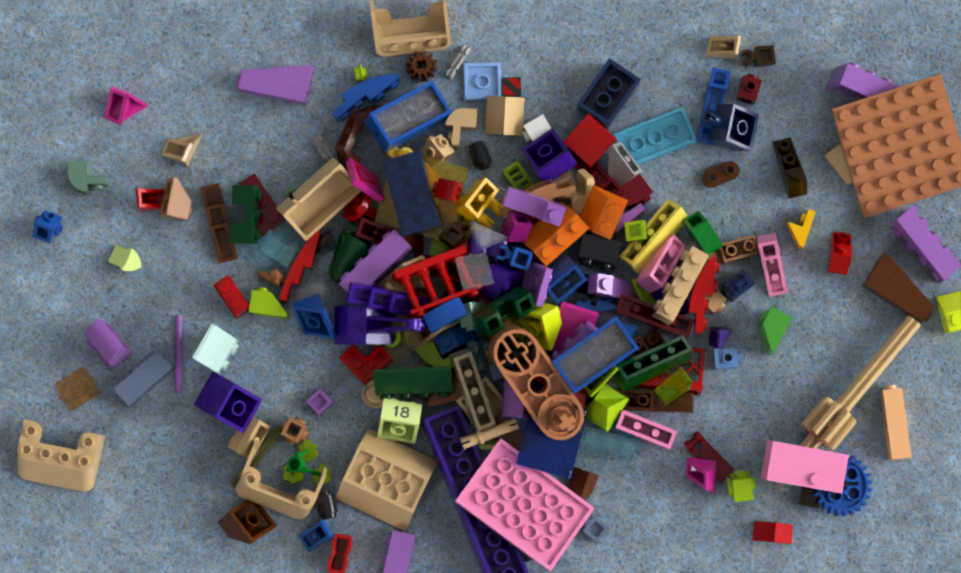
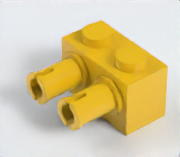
M486 177L479 179L473 183L454 209L460 215H463L466 221L476 220L487 231L494 225L495 221L484 212L485 208L488 207L496 217L501 215L499 210L503 206L494 198L499 189Z

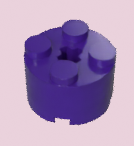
M495 261L487 268L486 272L488 275L486 279L483 277L480 284H482L483 288L480 293L494 301L520 286L523 273L503 262Z

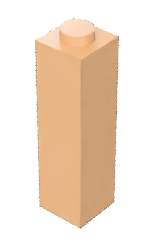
M896 385L884 386L885 390L880 391L889 460L911 458L902 388H896Z

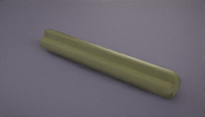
M279 424L263 440L249 466L255 468L281 436L282 430H280L281 426ZM244 465L230 481L234 488H236Z

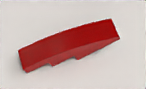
M318 230L307 241L293 262L279 297L281 302L288 303L292 285L300 287L304 269H313L317 254V244L322 235L321 231Z

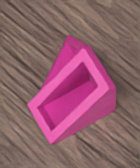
M112 86L104 118L121 125L124 120L149 105L133 95Z
M686 458V476L715 496L716 461Z

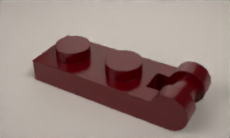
M696 431L693 434L694 437L690 441L687 440L683 445L697 459L716 461V480L721 484L734 469ZM698 443L703 446L699 451L694 447Z

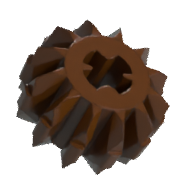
M424 50L422 55L415 51L416 57L410 55L409 60L411 62H406V66L409 67L406 72L407 74H412L410 77L412 80L418 77V83H421V78L423 77L425 82H428V75L434 78L433 72L438 70L434 66L437 64V60L432 59L433 54L431 53L426 57V51ZM418 64H420V65L425 64V69L420 68V70H419V69H418Z

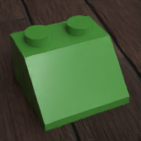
M773 307L769 310L765 309L758 319V322L761 323L758 329L768 355L775 352L792 319L791 316Z

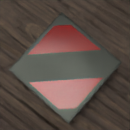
M521 77L502 78L503 97H521Z

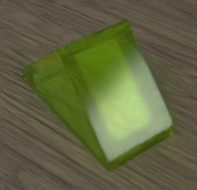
M679 367L655 391L663 402L668 405L690 390L693 381L684 369Z

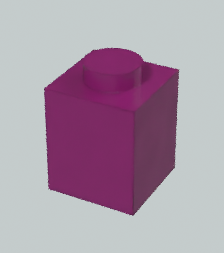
M509 211L502 229L507 242H526L533 225L528 214Z

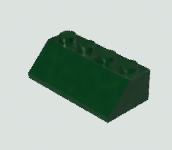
M451 366L373 369L375 395L380 396V399H390L395 395H400V399L411 398V395H419V398H430L431 394H439V397H450V393H455L454 370Z

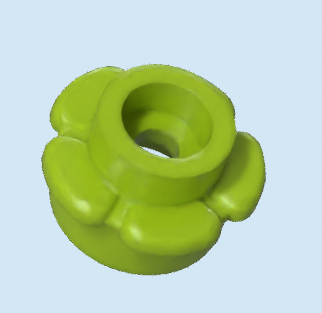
M359 64V66L353 67L354 75L356 74L355 80L356 82H364V79L367 78L366 68Z

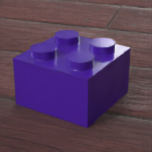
M553 128L521 149L542 181L550 178L555 180L578 164Z

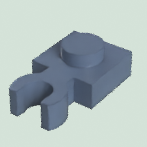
M596 516L592 519L588 517L583 524L586 526L583 532L597 543L610 528Z

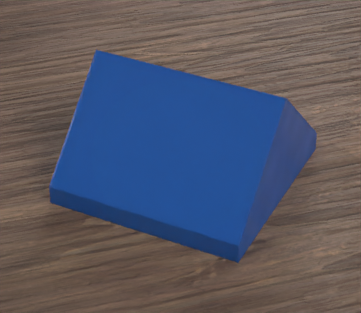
M319 293L292 304V309L303 334L330 339L337 337Z

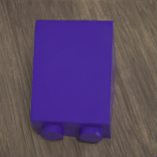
M213 371L193 405L244 433L263 399Z

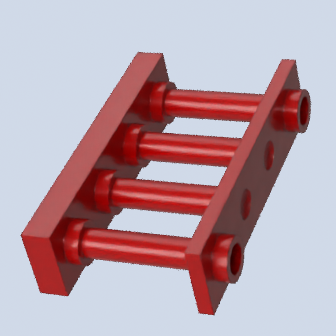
M465 245L393 272L391 276L393 282L403 284L413 307V310L408 314L409 319L413 317L419 319L426 312L457 297L462 299L468 296L471 299L479 295L483 286L482 284L473 285L463 262L468 252ZM452 261L454 264L456 263L467 288L456 293L445 268L446 264ZM434 268L439 271L449 296L438 299L428 276L429 270ZM415 275L421 277L431 303L420 306L410 282L411 277Z

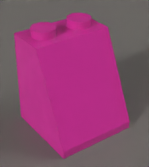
M562 301L559 309L562 325L550 354L554 350L559 351L563 347L561 345L568 336L571 338L575 334L574 330L580 323L585 324L589 321L595 326L599 313Z

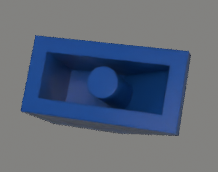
M461 326L450 329L434 338L444 358L480 341L475 331L466 332V329H462Z

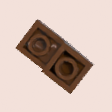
M657 329L642 337L639 335L633 339L639 349L630 354V357L633 358L666 342Z

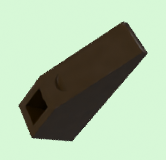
M791 137L773 141L788 199L807 195V179Z

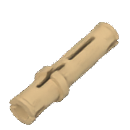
M514 417L484 430H476V433L460 438L461 443L469 441L462 444L465 450L480 443L482 445L485 444L484 441L518 430V424L509 426L517 421Z

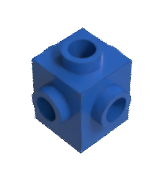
M44 210L34 220L32 237L50 244L56 235L59 236L62 232V217Z

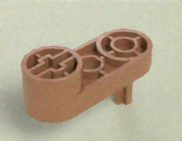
M504 326L505 328L493 334L489 341L488 353L492 362L543 433L555 440H566L575 436L584 422V411L580 402L537 339L519 326ZM521 333L526 335V337L522 339V342L518 338H514L512 334ZM506 336L517 347L516 350L524 360L523 364H520L517 358L511 354L512 351L503 340ZM524 343H526L528 346L530 345V353L528 357L526 356V354L528 353V348ZM499 344L502 345V347L500 348L501 355L510 363H514L516 367H506L502 365L506 361L500 355L498 356L497 354ZM537 376L543 377V388L539 391L531 390V380Z

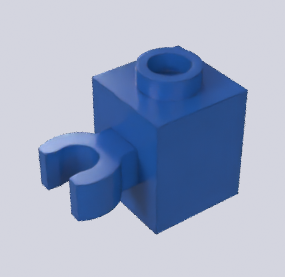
M499 245V248L504 250V255H496L497 259H506L505 264L528 271L533 252L511 246L509 250L507 246Z

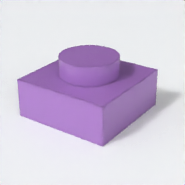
M320 388L306 401L319 416L333 404L332 400Z

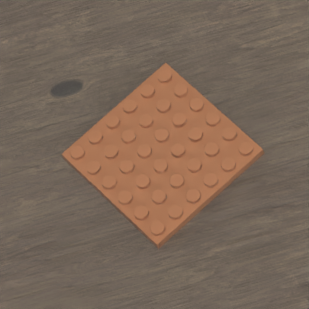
M941 74L831 108L863 218L961 187V142Z

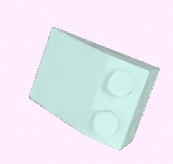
M211 324L192 358L201 365L220 374L221 371H226L230 363L227 361L230 355H234L238 350V340Z

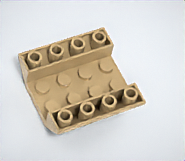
M368 429L345 473L335 499L406 532L419 500L437 466V461L395 440L377 438L378 432Z

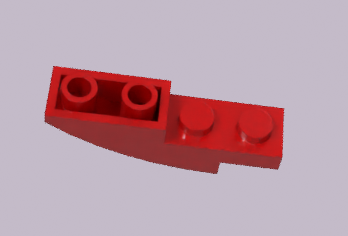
M712 256L706 263L691 292L687 314L695 315L693 334L701 335L703 330L707 328V319L704 318V311H708L709 299L705 298L712 297L714 292L717 293L718 281H715V273H719L720 265L719 262H716L717 256Z

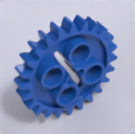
M855 456L848 457L844 483L857 482V485L844 486L842 494L835 493V500L831 498L830 491L815 489L816 492L812 494V496H818L815 503L822 502L821 509L828 507L827 513L831 514L834 511V516H839L840 513L842 516H847L848 513L853 515L855 514L854 510L861 511L860 505H867L864 499H870L867 492L872 491L868 484L873 482L867 480V477L871 474H865L864 472L867 466L860 467L861 460L855 462ZM848 469L851 470L853 474L851 479L847 477ZM850 489H853L855 492L853 499L849 496Z

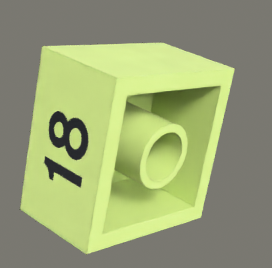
M384 398L377 438L415 444L422 405L415 402L398 401L394 398Z

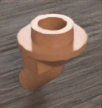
M279 268L272 270L271 274L263 269L258 272V276L268 282H273L274 286L281 287V283H284L283 271H279Z

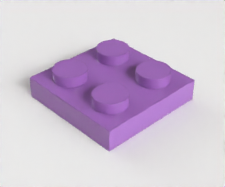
M531 260L528 271L524 273L521 288L531 292L535 306L543 307V303L547 298V289L552 279L553 269L535 260Z

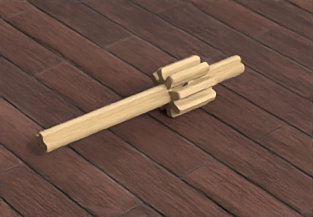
M908 315L837 401L834 402L827 396L820 400L800 425L808 436L799 446L814 449L824 446L829 451L835 450L857 423L855 418L849 413L850 410L920 328L919 322Z

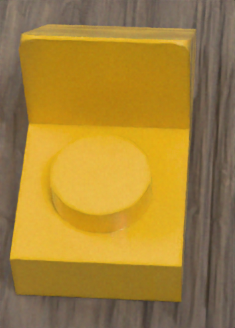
M808 209L806 214L802 213L799 224H802V226L791 222L786 223V227L798 249L802 250L816 213L814 210Z

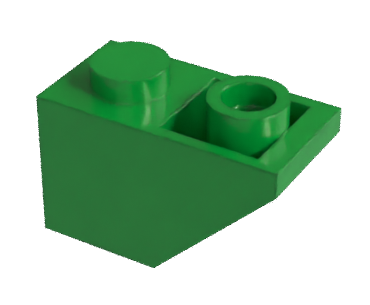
M699 211L682 220L689 237L704 253L709 255L723 246L708 220Z

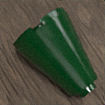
M344 228L340 233L328 272L331 275L330 279L338 284L342 281L340 279L342 275L347 271L351 272L355 268L354 264L360 258L364 259L369 254L368 251L371 248L368 246L370 244L368 240L355 236L354 232L347 234V229Z

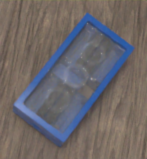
M430 81L369 113L364 122L383 152L386 153L446 121L452 111L433 81Z
M615 316L553 360L552 363L575 394L638 350L639 347L618 317Z

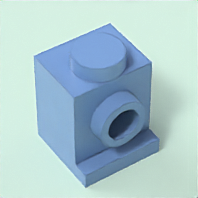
M737 348L712 350L714 370L738 368V364H741V352H737ZM725 355H730L731 361H726L724 359Z

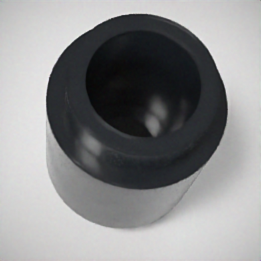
M483 141L470 144L468 152L475 169L485 170L489 168L492 159L486 144Z
M330 491L320 492L318 494L319 497L316 499V504L321 519L326 520L337 517L336 512L338 510L335 495L330 494Z

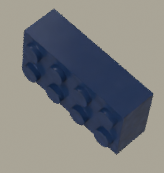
M416 151L382 161L402 236L407 237L442 227L422 152Z

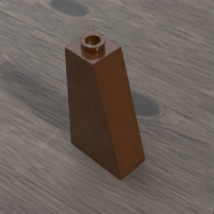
M883 253L862 287L905 315L913 317L920 324L924 321L927 322L933 314L931 311L933 308L932 303L889 254Z

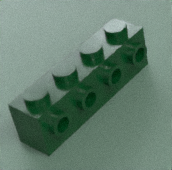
M684 335L679 336L617 364L616 367L619 370L614 374V378L624 392L690 362L693 349Z

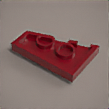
M255 173L239 183V185L259 186L262 191V201L259 203V209L262 212V217L259 221L261 237L286 221L276 209V204Z

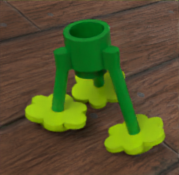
M307 439L303 444L298 445L300 451L296 452L294 457L288 460L287 466L284 468L283 479L290 481L291 484L302 481L304 479L303 472L313 474V482L317 483L323 468H327L326 464H320L319 468H315V470L306 468L305 460L310 462L318 457L317 445L312 444ZM327 468L326 478L323 482V485L325 483H329L331 480L330 468Z

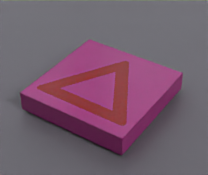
M349 158L346 161L351 184L377 202H381L384 199L378 176L352 158Z

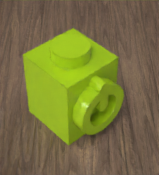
M738 470L733 474H729L730 478L726 479L728 497H732L734 502L754 500L753 489H756L755 478L751 477L749 471Z

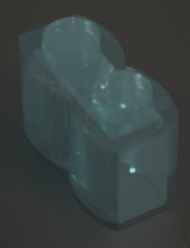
M276 229L274 232L269 230L257 250L290 270L301 251V245L292 239L290 242L283 238L285 235Z

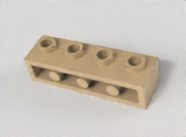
M693 246L689 250H684L680 257V260H682L680 266H676L671 274L673 277L672 281L666 283L662 290V293H664L662 299H658L653 307L655 312L652 317L668 326L674 322L707 261L708 254Z

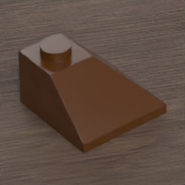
M249 500L230 510L218 521V524L229 538L252 544L277 527L261 505Z

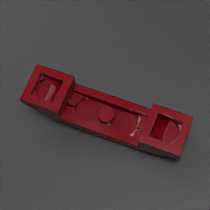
M567 146V149L578 163L575 165L577 170L585 169L592 175L595 186L617 196L624 192V189L597 162L590 167Z

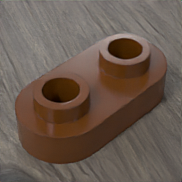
M727 161L704 172L702 177L703 183L709 188H715L732 181L738 176L739 167L733 161ZM728 167L732 168L733 173H728L726 169ZM709 175H714L716 180H710Z

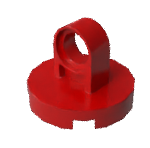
M361 191L342 208L345 211L342 217L349 222H354L363 215L365 218L366 216L369 217L370 221L375 222L379 212L370 206L372 198Z

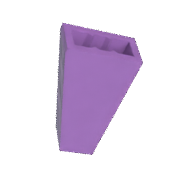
M313 65L242 70L241 75L237 76L236 86H238L239 92L306 106L314 67Z

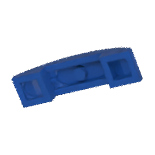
M712 68L697 136V142L716 145V143L709 141L712 125L705 123L702 118L709 119L703 116L706 111L715 113L717 104H724L731 71Z

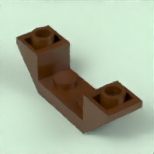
M371 105L350 113L335 146L338 162L347 172L346 161L349 158L360 164L361 158L350 153V151L356 144V138L363 129L364 121L369 113L382 106Z

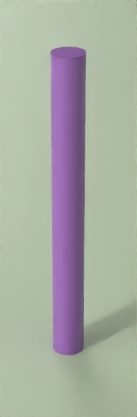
M180 315L175 316V393L183 392V316Z

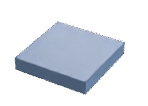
M501 62L463 63L464 101H487V96H502Z

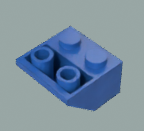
M563 251L547 265V267L553 269L552 279L549 282L547 292L558 305L588 282L587 276L566 251Z

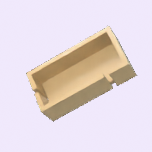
M332 157L292 193V199L288 197L276 209L294 230L307 241L354 199L361 190L351 184L349 173Z

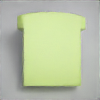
M115 246L108 260L109 263L120 267L123 271H134L141 268L140 258L133 249Z

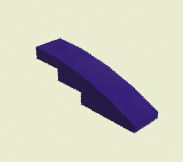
M350 282L346 296L347 302L408 315L413 310L408 295L405 292L356 282ZM417 296L420 306L428 304V298Z

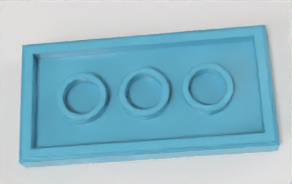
M684 107L613 133L617 138L615 142L621 141L638 165L697 142Z

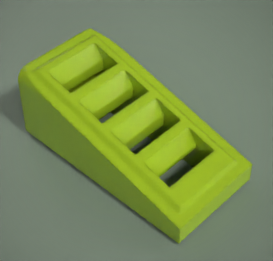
M518 160L502 171V174L513 188L519 189L518 186L525 181L528 184L519 190H524L534 184ZM516 168L519 170L514 175L510 176V173L514 171ZM520 175H523V178H522V179H520V180L517 181L516 183L514 182V180H515L517 177H519Z

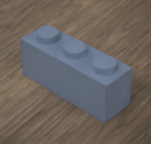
M153 351L144 358L145 362L141 365H135L130 370L131 374L126 378L122 377L115 383L114 391L129 407L134 406L175 370L159 351L155 353Z

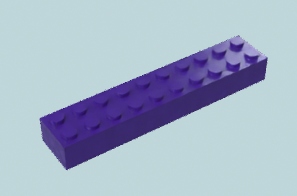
M460 405L423 419L420 423L482 573H529L519 549L454 502L483 462L476 445L465 450L462 444L469 441L461 443L460 438L471 435Z

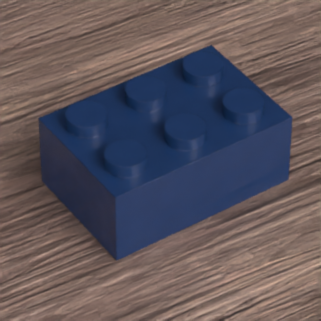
M609 58L578 102L576 109L584 115L589 113L608 130L640 84L641 79Z

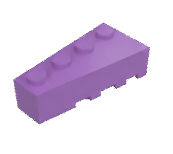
M849 62L834 68L826 89L832 91L836 88L841 90V94L844 96H857L859 99L899 86L892 84V81L887 78H879L875 76L874 72L864 71L859 68V65Z
M913 205L890 225L892 227L891 231L897 238L901 237L905 242L904 246L909 252H914L918 256L916 259L921 266H927L931 271L929 273L935 281L943 282L960 268L961 264L947 246L940 245V237L936 232L929 231L927 225L929 223L924 217L921 218L915 213L918 209Z
M395 229L392 232L388 231L382 237L383 241L379 245H373L368 251L369 254L364 259L360 258L354 264L355 268L351 272L347 271L340 278L342 281L339 284L347 292L350 282L376 286L377 280H382L389 274V267L391 265L395 267L412 249Z

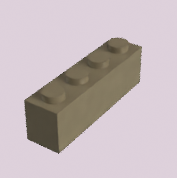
M465 348L449 354L473 428L480 431L495 425L496 423L472 352Z

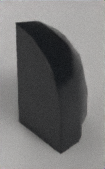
M331 231L324 233L317 244L318 255L336 249Z

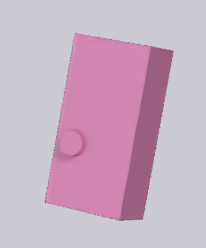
M767 440L760 479L842 494L849 455Z

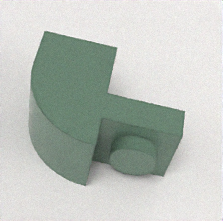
M68 161V177L71 184L78 191L90 194V187L93 190H104V187H109V179L106 176H90V164L87 161Z

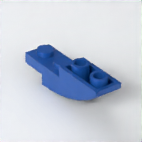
M397 73L381 75L352 87L341 95L345 102L332 112L333 118L337 122L339 120H346L350 115V111L354 108L359 109L365 104L364 100L366 98L371 104L374 101L376 103L380 102L385 97L384 93L389 89L393 91L399 86L400 76Z

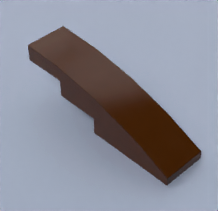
M215 183L200 187L219 264L238 259L235 244L230 243L231 227L220 184Z

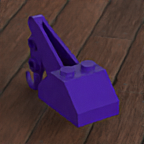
M366 305L335 306L334 331L337 336L334 339V345H393V333L408 330L427 331L429 329L424 319L393 317V313L387 310L370 308ZM393 322H405V326L393 327Z

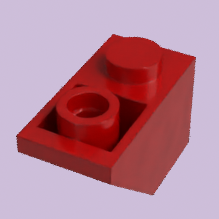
M832 231L828 272L847 275L852 258L851 234Z

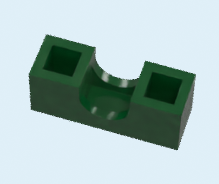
M232 185V204L243 206L246 210V218L241 223H231L230 243L258 244V240L261 238L259 221L262 217L261 209H259V203L262 201V191L259 186Z
M518 286L471 315L476 329L490 337L505 328L503 319L509 316L522 318L536 310V306L531 292Z

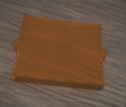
M85 367L55 384L62 395L61 399L65 400L71 411L100 394L94 384V379L90 377Z

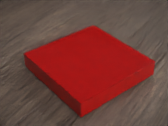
M588 113L563 143L592 167L617 138Z

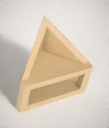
M203 134L180 139L169 138L161 155L188 166Z

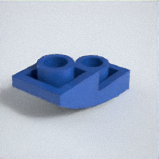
M457 297L429 311L422 317L431 333H435L446 325L453 324L468 315V312L461 299Z
M607 298L598 299L596 306L592 305L593 302L585 299L577 301L576 306L598 313L615 311L617 305H614V301Z

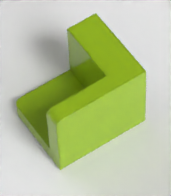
M647 221L624 222L627 242L631 243L632 241L647 239L645 229Z

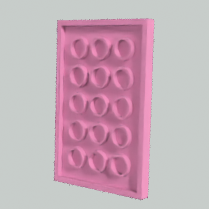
M501 438L454 501L548 572L553 569L594 510L593 506Z

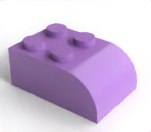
M100 317L84 333L88 338L86 343L92 350L100 353L98 355L99 359L108 367L111 365L116 368L133 354L110 324Z

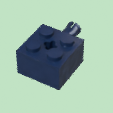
M717 104L715 113L706 111L703 116L709 118L703 117V121L712 125L709 141L733 151L752 150L759 114L736 104Z

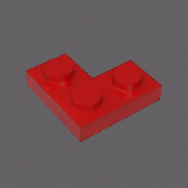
M354 345L338 357L364 386L373 379V369H384L393 361V358L380 345L367 357H364Z

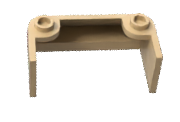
M369 0L375 49L379 56L390 57L415 54V51L422 53L423 50L426 52L447 49L451 45L446 0L432 3L428 8L429 15L394 20H391L388 10L375 9L374 1Z
M255 440L237 482L236 493L241 498L298 520L306 518L316 502L326 478L327 468H323L314 491L303 489L298 492L297 496H293L260 483V472L249 466L258 445V441Z

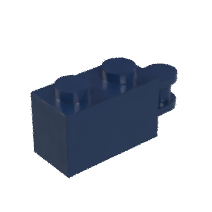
M743 268L721 286L723 289L721 293L727 298L726 300L730 299L734 302L750 290L755 283Z

